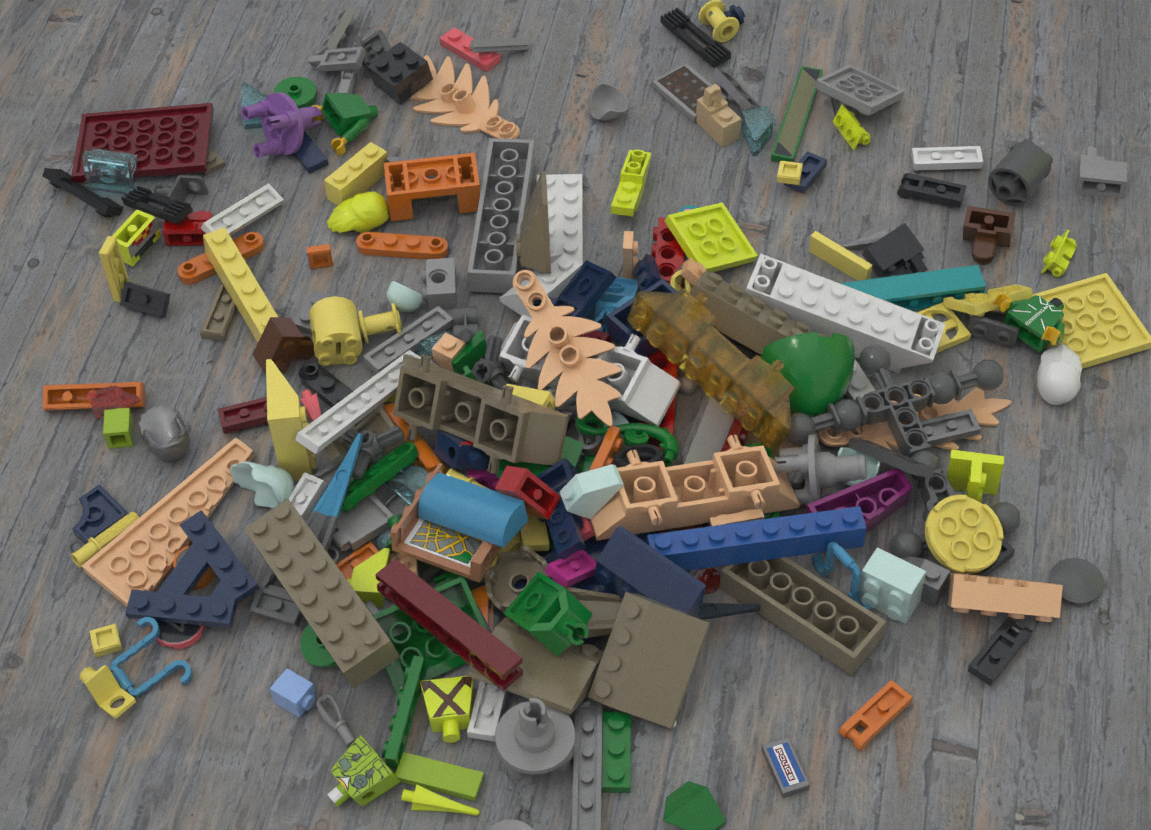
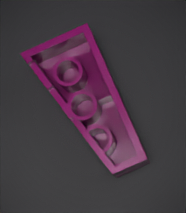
M895 468L807 504L805 514L860 506L867 533L908 502L912 486L902 470Z

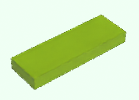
M403 752L395 772L401 783L412 786L417 784L428 790L475 802L484 780V772Z

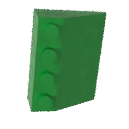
M463 576L434 588L488 631ZM396 605L372 615L400 656L383 668L396 694L399 693L400 689L404 690L406 681H404L405 669L407 664L411 665L413 655L425 658L427 672L424 680L433 679L467 663Z

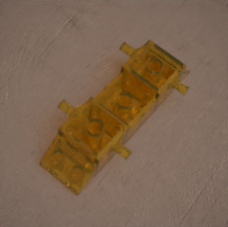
M683 288L676 293L639 291L636 294L627 318L630 325L635 330L640 331L652 346L660 349L671 363L680 367L690 380L700 385L709 397H713L720 403L728 414H732L740 421L747 431H751L760 439L762 445L776 453L792 427L789 399L795 390L781 374V370L784 367L783 362L780 364V360H775L770 365L758 355L751 360L747 358L716 330L719 320L705 307L708 297L707 295L704 296L705 293L703 292L698 293L697 297L694 298Z

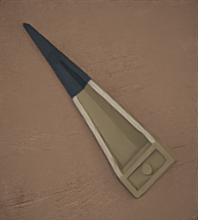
M567 587L566 589L593 614L586 625L589 630L588 638L611 634L623 599L615 594ZM702 603L699 618L706 620L757 612L760 610V605Z

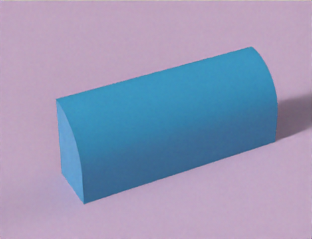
M439 472L425 486L418 503V517L420 519L503 548L528 522L523 500Z

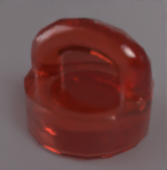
M714 567L698 569L694 577L706 585L705 594H711L718 590L721 577Z

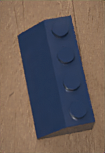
M619 525L596 561L594 577L599 583L616 592L621 599L624 598L625 592L637 593L699 618L706 585Z

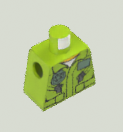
M360 735L331 769V773L340 783L327 795L338 807L350 796L360 806H365L401 781L373 747Z

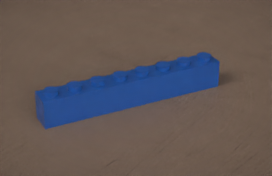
M858 506L651 534L647 536V544L683 570L689 571L827 552V546L832 541L844 549L863 547L866 524L861 508Z

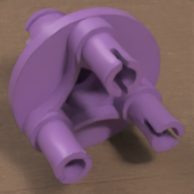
M282 92L272 93L265 100L259 101L254 105L243 106L241 109L242 118L246 121L258 117L261 118L262 129L268 142L254 144L253 153L258 158L268 155L278 156L296 153L301 147L304 130L316 128L322 123L312 119L315 116L322 115L319 108L309 106L298 109L295 102Z

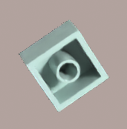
M877 547L862 570L859 600L864 605L868 604L871 608L886 614L890 619L906 624L921 600L926 571Z

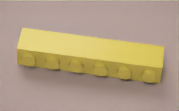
M226 228L203 235L205 254L258 343L270 317L278 316Z

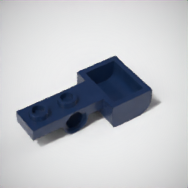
M564 458L536 477L560 495V491L579 473ZM562 497L559 499L549 519L536 517L542 523L547 520L557 554L563 560L585 547L580 531L583 528V522L579 515L567 512Z

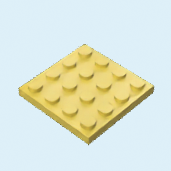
M1107 273L1033 294V296H1040L1048 302L1053 298H1058L1063 302L1064 308L1062 311L1064 317L1062 322L1065 325L1063 341L1058 344H1064L1076 354H1079L1082 369L1151 348V335ZM1049 343L1047 345V349H1049L1051 346L1056 347L1057 344L1052 345L1051 343Z

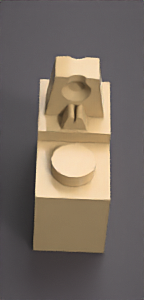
M717 84L707 87L704 91V96L697 99L696 123L721 147H725L741 138V118L728 107V102L722 98L721 88Z

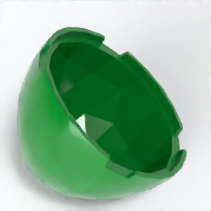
M818 332L797 334L765 346L763 354L760 357L755 356V367L767 393L779 406L790 414L804 413L810 417L826 414L828 404L832 403L835 405L846 394L853 376L855 348L850 338L838 333H833L832 337H820Z

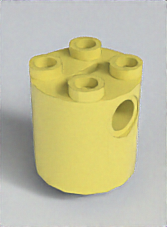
M337 296L317 301L310 309L309 319L314 352L320 365L355 364L358 360L357 357L363 349L356 305L349 299Z

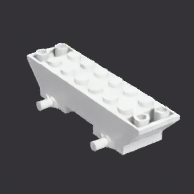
M760 254L745 290L749 296H756L764 300L765 305L784 311L790 319L804 322L814 332L823 333L828 337H832L833 333L847 336L854 344L856 358H859L863 349L869 345L878 344L885 347L890 353L891 358L888 370L898 374L901 368L932 363L945 327V323L764 254Z
M523 314L520 320L514 323L502 344L499 361H502L505 371L511 373L508 376L511 381L517 383L521 376L538 383L547 355L531 369L526 368L527 355L536 333L529 338L524 337L525 330L532 317ZM631 334L625 347H615L614 350L590 357L613 363L622 369L618 374L599 380L615 388L621 394L620 398L608 402L610 409L659 427L681 383L652 364L647 357L634 352L641 339ZM561 375L551 382L548 387L557 390Z

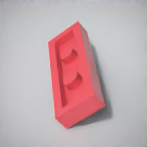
M455 27L439 38L440 45L485 72L501 62V56L497 52L473 53L470 45L471 41L475 39Z

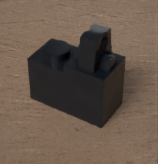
M906 223L868 246L862 253L866 261L872 264V269L878 277L883 273H886L888 276L901 267H904L906 270L910 269L913 273L926 272L928 270L922 261L924 259L922 254L924 248Z

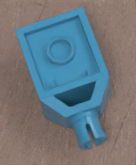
M617 277L585 319L600 323L602 327L598 331L603 332L605 330V333H607V315L639 294L640 290L637 280Z

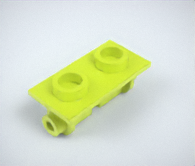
M841 104L832 121L853 150L856 149L858 144H869L871 141L870 134L863 127H860L861 124L856 119L853 111L847 110Z
M1067 230L1061 236L1057 235L1050 244L1052 249L1045 255L1042 261L1044 266L1041 274L1048 269L1055 277L1064 275L1070 262L1069 260L1077 248L1076 241L1067 237L1070 230Z

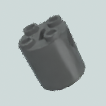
M1024 139L1022 142L1016 143L990 173L988 184L991 192L998 200L1012 206L1023 205L1035 193L1042 180L1049 175L1053 158L1030 139Z

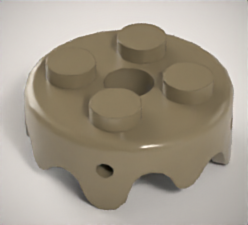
M525 545L520 546L516 551L502 552L497 563L493 567H489L484 575L488 597L496 608L504 613L524 589L514 588L518 580L526 579L528 584L538 571L552 579L545 573L548 563L530 547Z

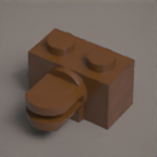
M973 206L967 207L963 225V240L974 242L972 258L976 263L981 265L991 263L994 259L997 245L1010 247L1015 213Z
M270 317L252 355L264 374H266L267 359H271L279 371L285 374L293 359L308 360L315 352L310 336H302L291 318Z

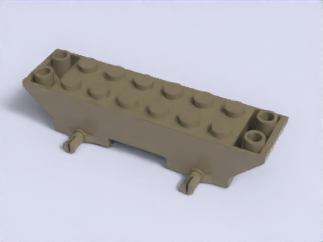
M408 354L403 355L393 415L403 418L409 424L407 439L417 440L419 427L423 426L430 430L440 429L473 442V447L483 450L490 456L487 469L490 473H498L500 459L513 463L528 462L545 465H555L561 460L569 415L513 395L514 388L504 385L503 390L431 364L432 357L423 354L420 356L421 359Z

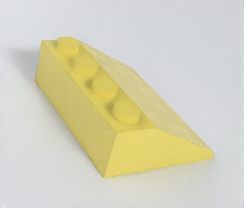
M267 359V420L279 468L290 473L293 481H299L304 472L313 476V469H317L316 454H311L313 453L312 451L295 441L297 433L309 425L305 406H300L298 395L271 359Z

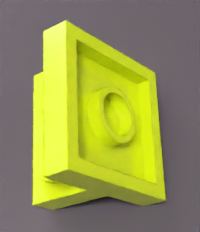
M951 450L946 477L954 490L965 491L967 497L982 502L983 494L997 495L1004 465V456Z

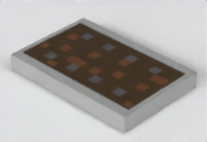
M687 63L652 81V87L693 123L696 122L697 99L704 96V91L707 87L712 86L709 81ZM722 93V98L728 102V97Z

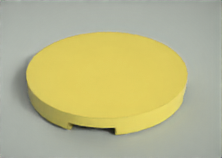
M967 495L949 496L932 508L925 522V539L928 548L936 560L946 568L957 573L973 574L983 571L997 560L1002 540L1004 539L1003 529L997 515L986 503L982 504L975 499L967 497Z

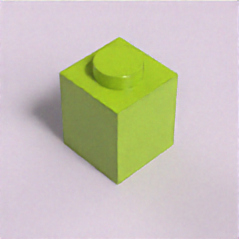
M130 408L104 410L103 435L108 449L133 447L135 423Z

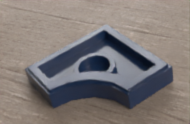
M99 484L79 498L80 504L83 507V514L72 530L84 544H87L89 538H95L129 513Z

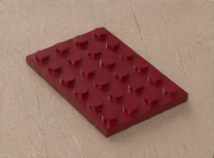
M202 103L82 114L71 174L72 180L74 182L206 172L214 113L213 104Z

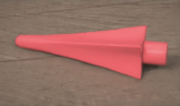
M305 390L301 393L303 398H300L306 408L307 416L313 422L321 416L317 393L312 395L310 390Z

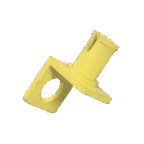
M106 665L97 671L92 667H87L81 672L80 680L86 685L97 705L113 718H118L136 702L133 696L120 688L109 667ZM125 699L122 706L111 708L114 701Z

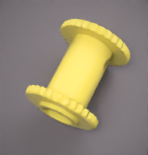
M712 0L701 8L699 21L704 25H711L714 28L712 32L714 40L718 42L729 41L738 32L739 21L734 17H726L724 14L726 10L725 4L722 1Z
M394 303L391 304L393 311L367 317L363 316L362 310L358 312L359 327L365 343H369L368 336L393 330L401 333V319Z

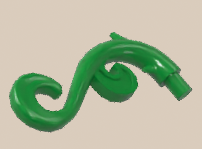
M590 412L583 419H579L578 416L576 418L575 426L584 435L604 436L609 427H605V423L593 412ZM595 423L599 425L600 428L595 429L588 426L587 424ZM644 423L615 425L620 428V434H624V442L628 446L648 444V436L661 442L659 446L664 450L665 466H671L673 460L677 459L679 444L667 427L663 429Z

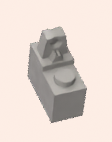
M1087 147V152L1085 155H1080L1076 193L1123 198L1127 184V162L1104 160V157L1097 156L1096 147Z

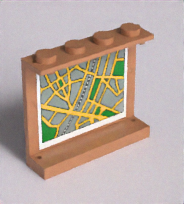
M439 463L433 472L430 471L427 475L422 489L419 488L416 491L411 505L405 507L399 523H395L390 531L392 551L480 583L502 547L418 517V503L423 489L438 472L443 474V464Z

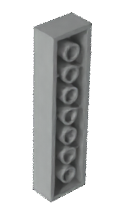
M489 138L467 272L469 292L506 293L513 287V278L520 271L521 264L519 257L516 256V234H520V225L530 202L535 166L534 140Z

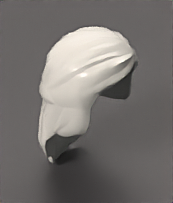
M1057 344L1056 347L1051 346L1048 350L1044 351L1041 355V363L1037 372L1038 391L1041 397L1052 405L1070 402L1077 395L1081 387L1082 364L1079 354H1076L1064 344Z

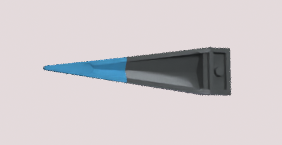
M361 433L356 436L327 489L306 520V524L326 552H328L363 440ZM271 570L259 586L260 589H258L249 611L255 615L299 627L303 615Z

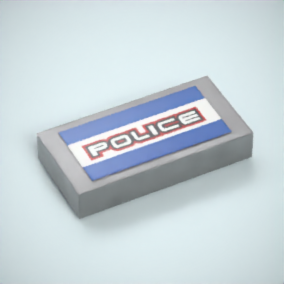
M789 737L762 745L761 750L782 798L809 790L810 784Z

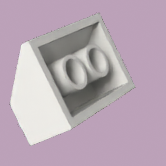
M566 253L550 257L551 273H543L537 270L532 271L546 294L554 299L558 298L583 265ZM524 280L521 285L527 286L530 281ZM514 286L500 297V302L522 316L523 314L531 317Z

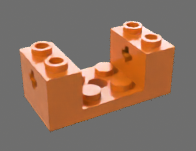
M475 153L384 163L391 221L414 219L412 199L457 194L459 214L478 211L480 184ZM432 175H433V176H437L436 178H433V179L427 178L428 176H432Z

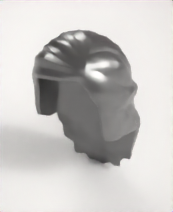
M160 405L159 407L148 409L146 413L140 416L141 421L138 424L141 429L142 438L148 445L149 451L163 461H174L187 453L190 447L188 430L182 418L178 417L170 408H164Z

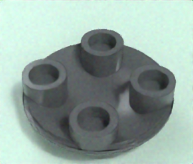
M1064 559L1054 565L1050 572L1049 583L1063 585L1062 599L1071 602L1076 607H1084L1087 603L1094 601L1101 595L1104 589V578L1100 570L1092 563L1083 559Z

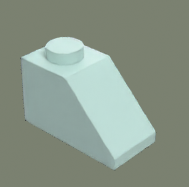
M611 464L576 474L560 491V495L567 512L592 519L624 484L616 465Z

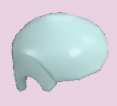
M395 281L391 282L386 295L390 304L394 303L396 309L401 312L415 311L419 308L423 299L422 294Z

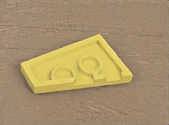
M1015 284L989 289L987 291L988 294H964L965 299L961 300L947 297L944 298V307L970 314V316L982 317L985 315V312L1000 311V307L993 304L999 293L1008 295L1012 301L1029 299L1033 297L1032 288Z

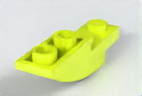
M629 150L620 173V183L611 204L610 214L633 217L634 213L638 211L650 166V152Z

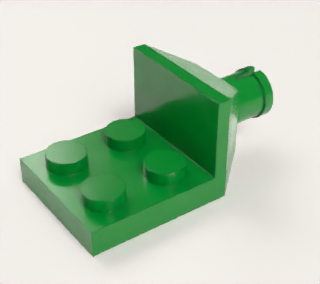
M539 571L503 613L511 621L533 635L557 657L571 643L574 645L584 643L579 636L588 638L589 630L586 625L593 615L566 588Z

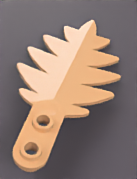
M428 55L424 57L428 62L433 80L409 99L430 102L413 107L415 112L444 114L431 119V123L442 126L462 127L460 128L462 133L482 131L498 139H517L520 135V129L513 122L498 116V100L495 99L490 106V92L485 76L481 77L473 92L472 72L468 63L465 64L456 81L454 67L449 56L446 57L438 73Z
M529 270L519 271L513 278V286L532 317L525 330L524 337L529 338L536 333L529 348L526 368L531 369L547 355L540 373L538 389L543 390L561 375L555 396V406L557 408L561 407L577 393L576 406L579 419H583L590 412H593L609 427L613 426L608 402L620 398L621 394L615 388L599 380L618 374L622 369L613 363L590 357L614 350L615 345L599 339L578 337L601 329L602 325L592 320L566 316L573 313L575 309L570 306L554 307L536 275ZM524 280L530 281L527 286H522L521 284ZM536 300L542 301L539 306H534L533 303Z
M976 388L959 402L953 399L947 404L938 405L933 403L932 407L926 406L923 410L916 413L921 421L972 409L979 425L997 426L999 421L992 414L1007 408L1012 402L1007 399H985L984 391ZM887 421L872 425L865 424L863 427L859 425L853 431L840 430L837 435L833 433L832 428L818 431L820 441L830 447L848 446L850 438L853 437L869 440L890 450L889 446L899 449ZM979 434L964 439L980 441L982 436ZM953 441L933 445L946 450L959 449V446Z

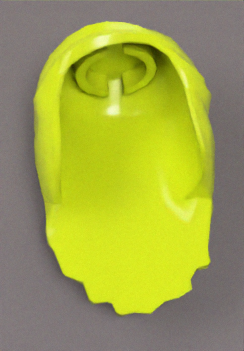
M377 192L356 194L354 198L341 202L333 209L327 221L328 228L332 229L333 233L351 230L360 233L369 232L387 221L390 216L389 206L386 199Z

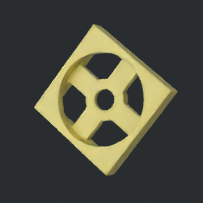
M944 302L917 312L934 319L932 316L943 314L948 319L942 322L945 323V327L936 353L970 340V332L951 309L944 307ZM955 328L957 334L950 340L946 332Z

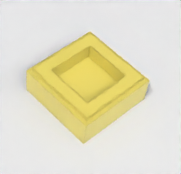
M780 161L777 182L799 185L803 163Z
M116 623L90 630L96 657L123 650Z

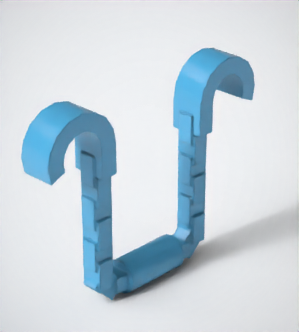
M832 541L827 546L826 562L823 560V554L817 553L811 558L813 567L820 576L826 577L835 570L834 558L836 556L847 569L852 571L850 592H848L847 596L862 605L859 600L860 591L858 590L861 571L855 560L844 548ZM868 604L863 606L869 611L871 610V606Z
M151 617L139 619L136 622L138 627L143 629L146 626H152L153 630L139 643L111 662L110 670L114 672L113 676L131 696L139 697L176 670L185 669V674L180 677L183 686L187 685L193 677V671L190 665L183 660H176L170 663L137 689L133 688L134 684L123 669H119V665L126 662L130 657L141 651V649L149 646L160 635V627L155 619Z

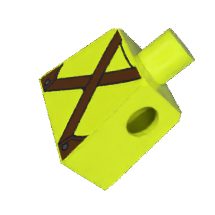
M461 676L420 681L422 697L432 732H443V740L447 743L459 741L460 730L468 729L474 706L475 688L473 678Z

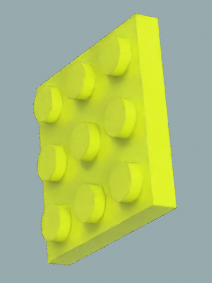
M723 202L670 214L665 219V223L687 257L701 263L708 273L751 263L758 257Z

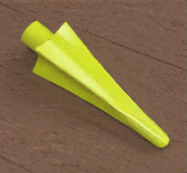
M417 784L415 791L404 789L401 797L402 801L412 803L411 810L453 812L474 816L480 813L476 808L445 798Z

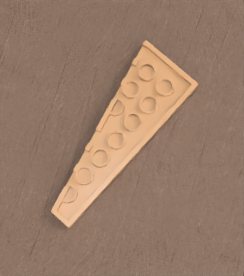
M234 438L82 565L83 571L126 607L132 589L154 591L173 566V560L177 552L188 546L191 542L179 524L200 510L209 518L234 485L233 476L230 474L231 465L244 461L251 462L255 457L253 450L239 439Z

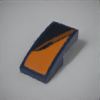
M483 583L471 588L470 591L488 631L492 634L495 627L506 616L492 603L487 595L486 584Z

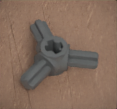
M490 335L485 357H480V361L475 363L471 372L479 382L503 390V386L508 384L504 379L505 368L502 361H499L503 340L499 336Z
M396 426L381 434L370 430L358 432L355 429L345 432L343 440L352 445L359 433L363 436L351 477L356 480L362 479L368 464H374L383 457L385 447L404 439V433L400 426Z

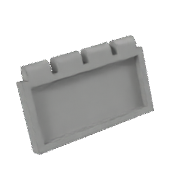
M332 463L313 476L324 480L329 485L339 466ZM373 494L364 497L356 503L355 508L348 512L340 511L332 541L342 551H347L350 548L356 550L389 529L390 525L387 520L393 514Z

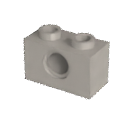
M454 258L426 259V269H422L423 284H427V287H422L423 301H428L429 311L437 306L443 310L457 307Z

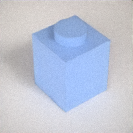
M286 669L270 688L273 702L299 718L305 711L313 707L317 698L313 683L289 669Z

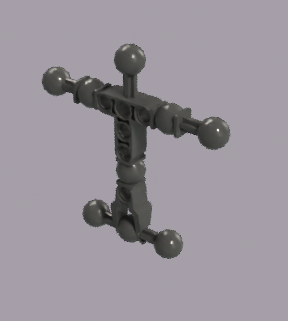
M878 344L869 345L860 353V368L864 373L875 377L880 389L869 392L862 398L858 396L855 401L845 399L837 402L835 405L830 403L828 404L827 413L819 416L810 417L804 413H794L784 422V436L795 445H803L808 443L810 434H815V432L832 428L833 433L837 435L840 430L853 431L859 425L863 427L865 424L872 425L887 421L901 454L935 469L932 478L910 474L914 480L918 481V489L921 488V497L925 505L922 517L924 522H926L929 512L941 500L949 496L963 494L955 492L947 477L943 474L940 459L935 453L931 452V444H927V434L916 412L923 410L926 406L932 407L933 403L939 405L947 404L953 399L957 401L960 399L962 390L977 387L983 391L995 390L1003 382V368L998 362L991 359L982 360L975 365L972 372L957 376L954 369H951L948 374L936 373L929 379L925 377L923 380L915 379L895 385L888 371L891 364L890 353L885 347ZM930 486L937 487L939 490H933ZM998 502L991 507L1001 523L1003 535H1009L1019 527L1020 513L1014 505L1008 502ZM911 531L899 532L890 542L891 554L899 558H906L908 556L920 558L923 551L929 549L925 534L918 536Z

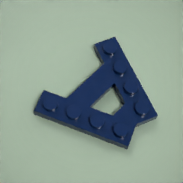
M200 510L179 524L192 542L190 548L158 592L131 590L125 612L127 618L141 619L143 617H151L161 622L232 628L237 604L260 589L257 582L204 512ZM210 566L220 580L209 597L189 595Z

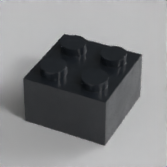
M402 42L396 44L367 66L374 85L400 105L433 80L428 62Z

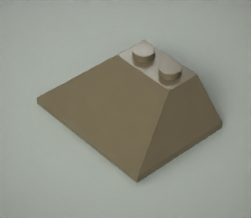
M541 171L521 222L520 234H516V256L521 257L522 266L543 273H551L546 171Z

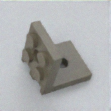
M379 405L353 429L358 432L370 430L381 434L397 425L386 409ZM339 436L326 446L324 450L331 461L340 466L351 445ZM404 438L385 447L383 457L397 446L407 442V440ZM368 464L366 470H367L369 467H371L373 464Z

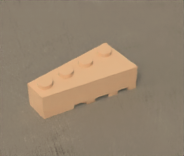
M950 573L947 605L953 607L954 612L970 613V609L981 610V615L997 616V612L1008 613V617L1024 619L1025 615L1036 616V621L1052 622V617L1060 618L1063 585Z

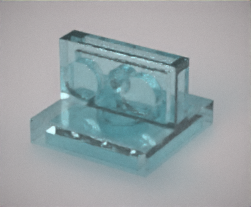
M95 148L92 151H84L82 157L88 190L122 195L129 194L130 191L133 192L132 176L138 163V156L136 154Z

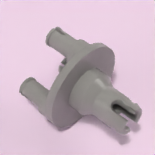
M810 434L808 444H803V447H780V457H775L777 474L800 471V474H804L806 487L794 490L799 504L806 505V507L807 504L823 498V488H831L838 482L867 479L865 455L835 456L829 452H820L817 434Z
M529 698V701L519 703L510 708L499 720L495 732L496 748L504 767H506V776L509 775L508 778L510 780H518L524 773L537 775L548 773L555 769L560 773L568 772L571 769L570 766H572L571 758L575 745V729L569 715L545 705L536 698Z

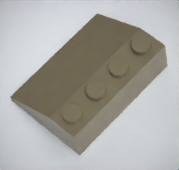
M625 592L588 698L611 708L668 728H673L711 623L640 594Z
M507 616L495 627L492 635L521 656L523 661L519 665L523 669V675L505 690L528 699H539L545 705L571 714L587 697L604 651L598 650L596 646L591 644L574 645L571 643L557 657L533 635L511 621ZM471 667L468 674L469 677L496 686L475 668Z

